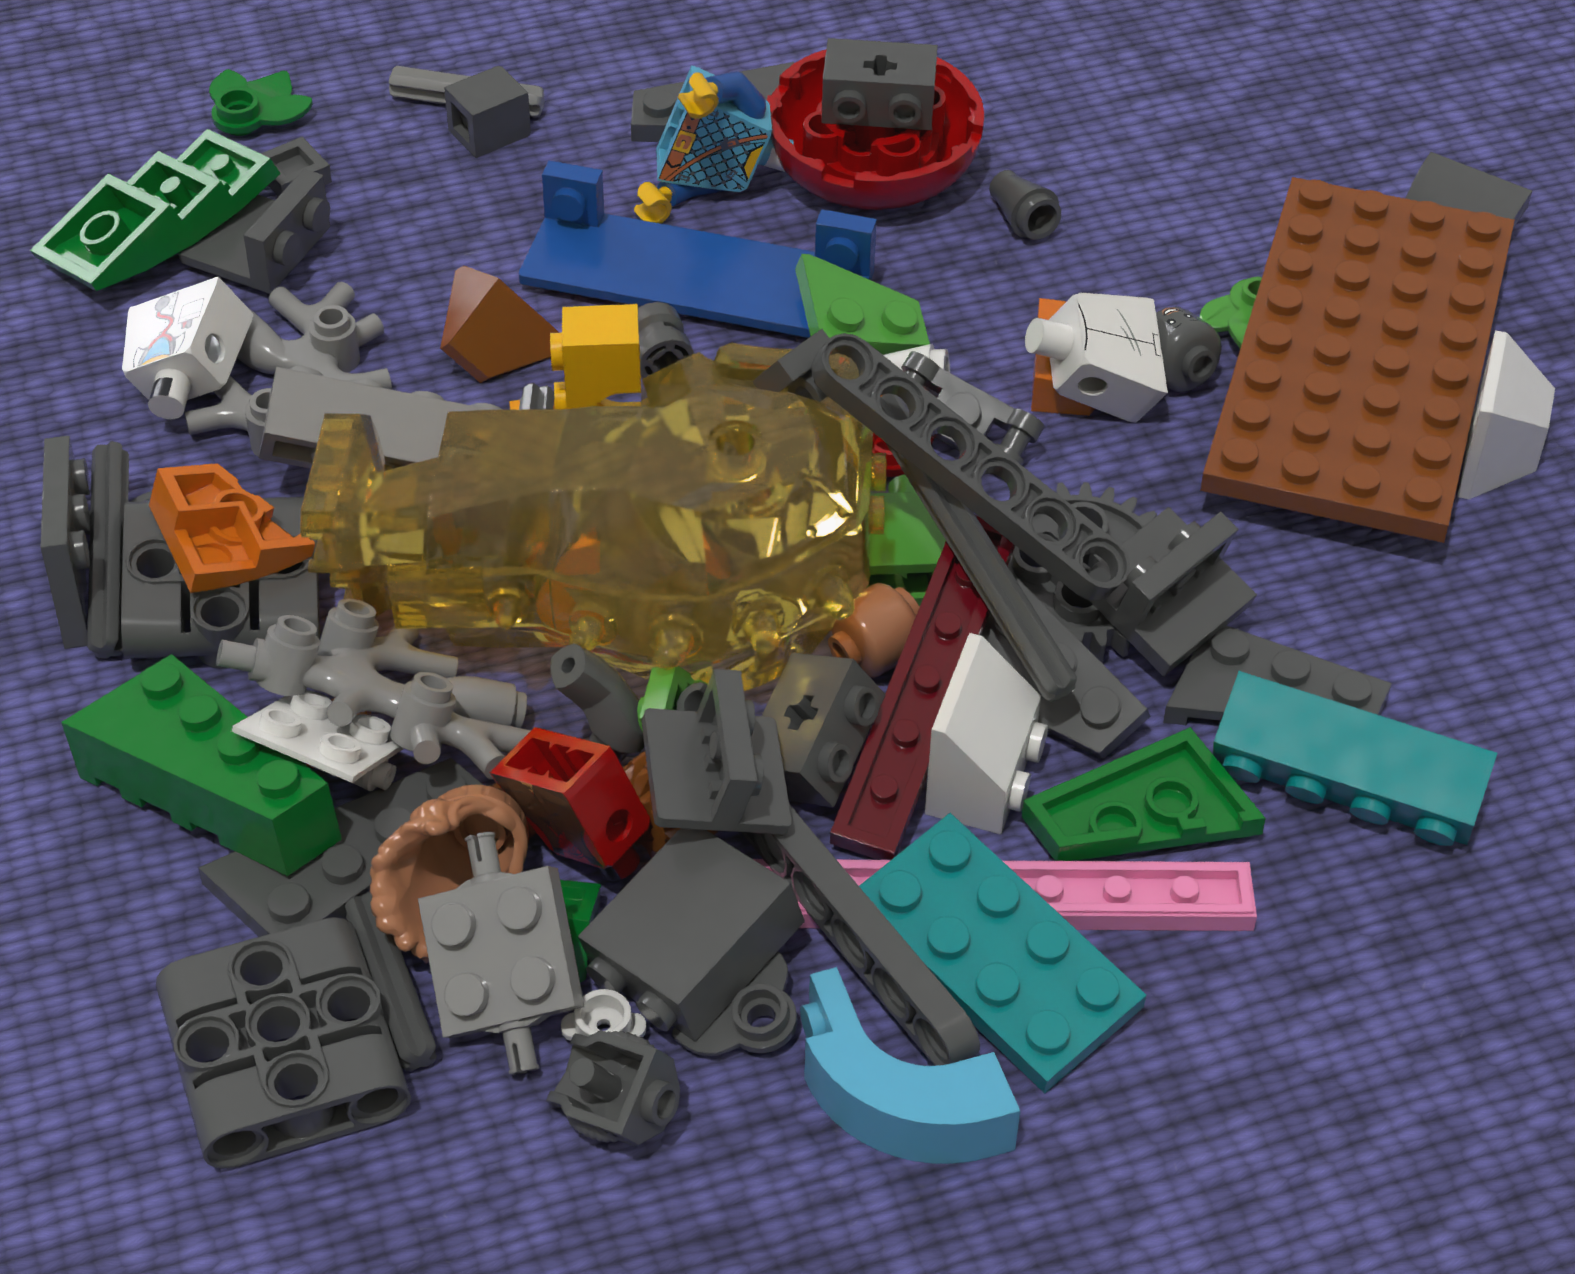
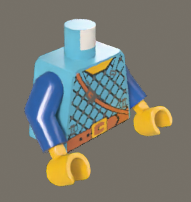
M691 65L656 148L657 180L661 182L657 187L651 182H644L639 186L637 196L644 203L636 205L634 212L643 221L661 224L669 217L673 206L694 196L723 191L741 192L746 190L758 164L785 172L778 160L770 138L772 132L770 104L743 73L735 71L714 75Z

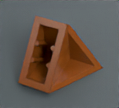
M464 265L455 270L440 347L442 351L480 383L491 377L551 357L550 333H560L498 277Z

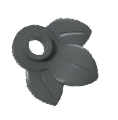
M777 951L745 988L737 993L733 1001L696 1041H693L676 1028L672 1030V1037L687 1050L705 1056H718L739 1047L753 1053H767L784 1046L794 1035L798 1018L793 1000L785 993L788 980V966L783 956ZM760 1016H770L775 1019L772 1023L763 1027L751 1026L752 1022Z

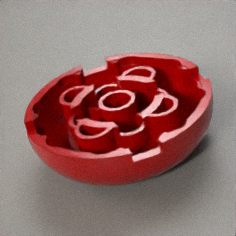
M826 49L806 56L787 68L779 76L778 87L771 96H767L772 123L770 138L784 171L797 184L810 193L829 202L857 209L884 210L901 208L923 202L943 192L955 183L972 163L979 149L984 128V107L979 92L966 75L938 57L936 63L932 130L821 123Z

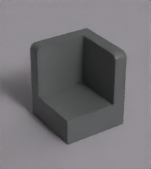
M495 66L444 87L448 130L475 158L530 135L528 92L503 67Z

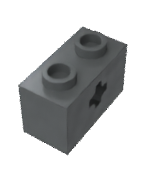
M828 38L823 73L821 123L932 130L938 45Z
M791 653L762 716L772 717L776 721L789 801L834 808L842 788L852 772L854 762L886 695L854 659Z

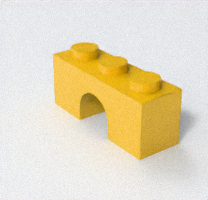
M638 304L562 307V332L550 333L552 371L564 370L565 382H554L555 418L568 420V429L558 430L559 466H571L573 491L646 488L643 402H615L606 399L615 394L641 393Z

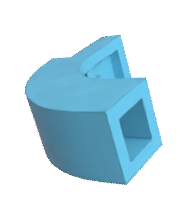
M837 967L810 974L809 1004L801 1005L800 1007L801 1021L806 1035L804 1079L820 1107L838 1126L860 1142L878 1151L916 1162L932 1164L964 1163L990 1158L1015 1150L1020 1109L994 1052L938 1066L915 1065L896 1059L877 1047L864 1032Z

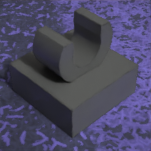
M823 329L781 357L752 381L767 402L788 387V393L793 404L800 412L805 414L827 397L815 384L812 376V363L825 342L830 339Z

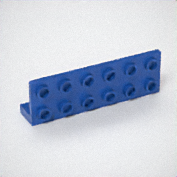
M549 160L542 173L545 218L519 270V282L523 285L625 304H638V306L662 302L673 306L678 314L809 338L811 336L795 271L801 254L813 255L871 280L875 266L877 219L821 209L816 222L814 252L605 214L603 170Z

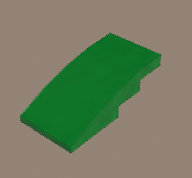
M206 129L177 159L157 151L127 182L108 173L30 251L37 259L91 289L99 291L147 271L195 244L238 213L281 173L271 158Z

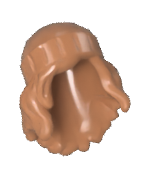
M465 785L452 789L437 799H431L422 803L410 814V820L401 825L379 846L378 854L373 857L370 869L372 880L370 884V893L372 895L371 911L376 917V927L384 934L392 935L399 950L411 951L414 956L422 959L425 963L429 962L418 898L454 890L465 881L473 878L467 842H465L466 837L470 835L477 836L478 833L495 832L501 872L511 874L523 872L529 843L528 822L519 804L507 793L486 785Z

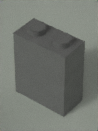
M680 828L578 935V939L590 961L586 971L601 989H609L618 993L623 992L636 1001L639 1011L654 1026L663 1031H668L673 1026L693 1041H696L733 1001L737 993L745 988L805 920L790 882L707 830Z

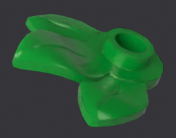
M226 69L209 86V95L215 103L211 111L213 124L219 130L235 136L250 134L262 125L292 123L306 115L311 109L313 102L312 98L308 96L292 95L290 76L284 70L247 82L242 75Z

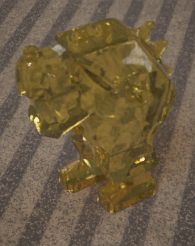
M729 343L718 349L714 361L698 352L643 378L641 405L448 412L438 457L397 468L386 467L380 437L370 415L325 413L301 508L300 534L301 537L317 540L314 557L309 559L308 573H330L331 587L345 589L343 599H356L371 605L376 610L375 618L391 609L396 629L445 628L454 646L565 647L575 643L611 663L613 666L646 680H649L651 670L655 667L670 670L679 666L689 672L693 680H702L707 684L714 669L741 671L743 689L747 691L780 677L791 653L812 655L833 630L836 620H846L853 614L854 600L865 591L869 584L873 534L884 535L885 496L874 495L875 491H886L887 455L886 453H875V433L828 396L819 402L788 392V387L780 393L756 388L752 381L793 349ZM838 353L829 356V364L836 375L849 380L859 377L858 367L850 357Z

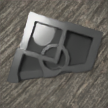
M1430 152L1416 174L1405 199L1431 201L1442 206L1473 212H1488L1499 217L1515 219V226L1529 206L1532 190Z

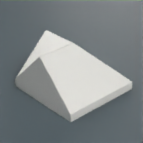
M1495 330L1472 417L1457 495L1459 498L1472 499L1536 472L1549 429L1555 388L1506 332Z

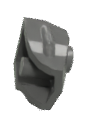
M600 1030L590 1036L575 1033L569 1044L572 1046L566 1072L555 1090L549 1092L545 1102L563 1109L569 1124L580 1135L584 1134L585 1137L606 1143L621 1141L637 1147L662 1133L666 1125L674 1117L680 1099V1086L674 1059L655 1048L648 1040H644L643 1037H638L630 1032H605Z

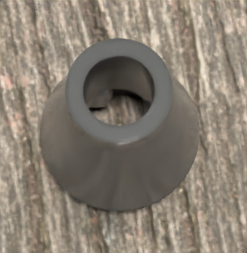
M1011 170L1001 171L992 179L989 187L990 194L998 202L1012 229L1018 236L1034 240L1043 239L1057 228L1061 220V208L1058 197L1053 191L1024 179Z

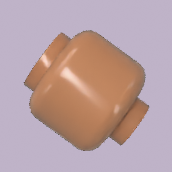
M883 583L868 586L833 610L830 620L833 636L828 639L832 655L834 657L854 659L871 678L886 674L896 667L920 606L912 595L901 587L892 588Z

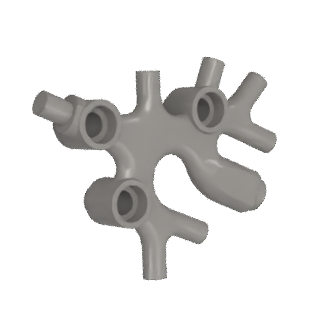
M337 282L321 301L311 305L302 303L282 286L277 287L271 292L269 304L304 334L301 338L295 340L282 339L263 319L249 309L253 313V318L237 359L253 370L274 375L276 366L287 369L303 366L313 368L321 372L323 376L346 381L354 379L373 380L380 383L384 388L392 390L387 368L365 373H349L360 362L359 347L384 334V326L379 317L374 313L355 322L354 317L345 309L355 298L354 290L347 283ZM229 375L227 383L221 389L213 391L222 400L219 404L184 412L189 435L224 428L246 430L249 433L251 449L259 457L271 388L261 389L251 395Z
M342 599L338 602L337 607L330 609L320 640L316 636L317 627L311 621L294 615L279 617L277 624L271 625L268 628L265 639L256 638L253 645L221 640L217 653V666L248 672V680L256 681L265 690L278 695H302L306 692L307 687L332 695L335 699L327 708V717L336 726L348 725L358 713L364 711L378 712L394 718L390 731L391 739L399 746L413 751L414 758L422 764L435 762L441 754L442 744H446L461 750L487 778L493 779L489 772L505 757L501 752L509 753L531 731L521 728L527 708L526 693L516 691V686L512 683L475 676L456 677L458 657L425 651L412 646L419 633L418 628L411 621H399L389 634L376 637L379 623L375 619L376 610L371 605L360 600ZM377 671H398L414 674L415 676L413 681L402 684L382 676Z

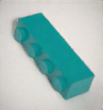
M1238 671L1213 742V755L1230 776L1237 780L1257 783L1262 778L1286 786L1285 791L1299 800L1320 804L1323 803L1324 799L1350 807V813L1363 821L1384 825L1391 820L1415 828L1414 833L1421 839L1443 846H1451L1454 844V841L1465 845L1468 844L1498 754L1494 751L1242 671Z

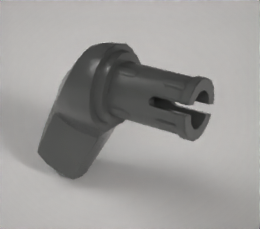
M575 643L557 651L551 657L552 681L558 691L584 711L592 731L589 741L610 746L620 763L628 754L641 752L645 746L643 732L640 729L637 716L639 699L611 663Z

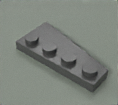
M448 758L391 783L386 790L377 789L334 808L342 840L289 876L235 851L198 867L201 882L258 937L321 919L333 917L346 919L347 911L345 904L352 896H362L370 892V884L372 882L370 876L371 861L378 854L379 846L401 825L410 820V814L417 807L428 800L437 799L452 789L465 785L483 784L452 758Z

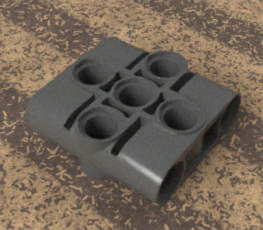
M316 497L263 498L274 507L271 520L293 537L304 531L312 537L315 542V548L311 557L284 570L256 580L190 593L150 510V501L125 502L121 633L124 659L166 658L171 654L175 657L198 656L204 664L212 668L226 669V667L216 665L221 640L253 645L256 638L265 639L268 628L271 625L277 624L278 618L284 615L299 616L311 621L317 627L316 636L320 640ZM253 617H259L260 630H253ZM185 619H190L191 632H185Z
M335 917L321 919L199 953L170 963L157 976L156 988L202 1155L208 1165L215 1168L228 1169L263 1160L383 1124L395 1119L410 1105L411 1094L382 1010L380 990L372 981L356 930L350 921ZM356 1018H358V1019L355 1020V1021H347V1022H345V1021L348 1020V1019H356ZM289 1038V1039H287V1040H285V1041L275 1042V1041H277V1040H279V1039ZM210 1059H217L213 1062L204 1063ZM308 1095L300 1100H290L296 1096Z

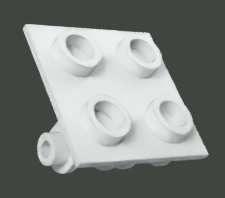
M306 690L302 695L284 696L233 725V733L307 763L316 769H321L330 775L340 777L368 791H373L376 787L383 790L389 788L396 773V766L388 763V759L405 749L391 739V726L389 723L378 717L356 715L346 726L334 725L327 717V708L332 701L321 693Z

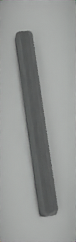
M884 394L880 397L882 410L888 416L897 420L909 418V409L902 398L894 394ZM886 443L1044 699L1055 702L1071 694L1075 690L1077 676L973 511Z

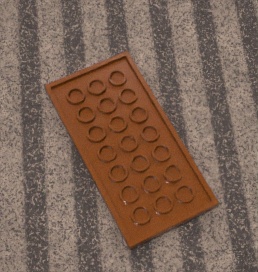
M1292 177L1203 471L1200 491L1444 543L1515 219L1499 217L1488 212H1473L1442 206L1431 201H1416L1384 195L1374 190L1364 191L1332 185L1321 180H1306Z

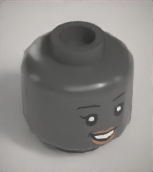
M1174 306L1163 308L1156 312L1167 388L1176 392L1192 391L1204 384L1213 375L1219 364L1222 350L1220 336L1210 324L1189 310Z

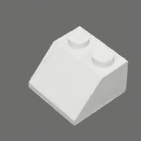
M969 633L931 730L925 814L942 819L951 813L963 825L1002 834L1010 809L1018 812L1022 811L1023 800L1027 797L1031 773L1024 772L1028 761L1035 763L1040 761L1046 742L1048 725L1038 723L1041 695L980 635Z

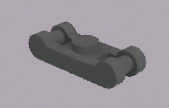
M911 351L901 367L902 371L921 386H926L939 394L937 398L985 437L993 424L1006 430L1007 433L1002 442L995 445L1019 464L1023 465L1024 460L1021 458L1023 451L1029 442L1035 443L1045 428L1044 424L1037 417L1024 410L1013 408L945 371L933 360L921 353ZM931 435L959 451L955 441L947 435Z

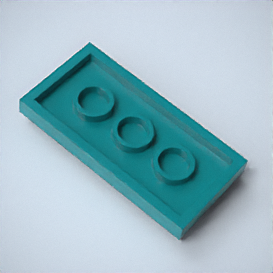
M951 813L947 814L859 886L963 1008L973 1025L1044 1094L1144 1008L1147 995Z

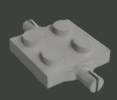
M495 832L478 833L477 836L470 835L465 838L473 878L465 881L454 890L418 898L443 1038H457L482 1031L502 1033L509 1066L508 1072L509 1075H516L539 1069L531 1027L537 1026L553 1014L584 1007V1001L558 868L545 866L517 874L501 872Z

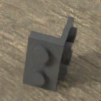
M303 169L276 200L257 195L238 213L195 244L179 252L180 262L271 294L330 228V204L326 197L324 175Z

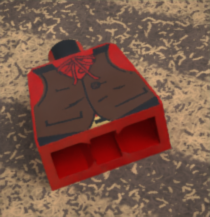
M534 727L489 772L500 788L519 804L528 823L548 848L557 855L596 866L605 879L611 882L626 878L638 867L640 856L632 845L649 828L650 817L610 746Z

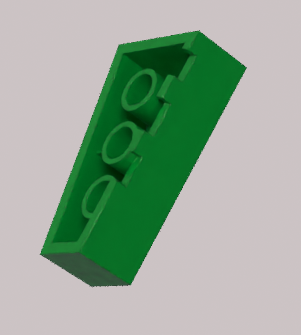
M172 654L61 722L81 779L96 786L104 781L118 788L123 799L140 807H143L147 802L170 813L172 822L190 831H193L196 827L218 835L220 845L286 876H289L342 840L328 783L302 761L233 733V725L244 720L247 716Z

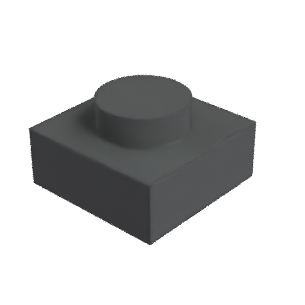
M303 136L261 153L271 158L281 173L268 185L278 197L303 169L324 175L325 185L332 182L330 165Z

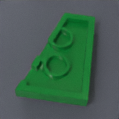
M1191 727L1024 799L1021 816L1055 861H1077L1262 835L1266 820L1264 815Z

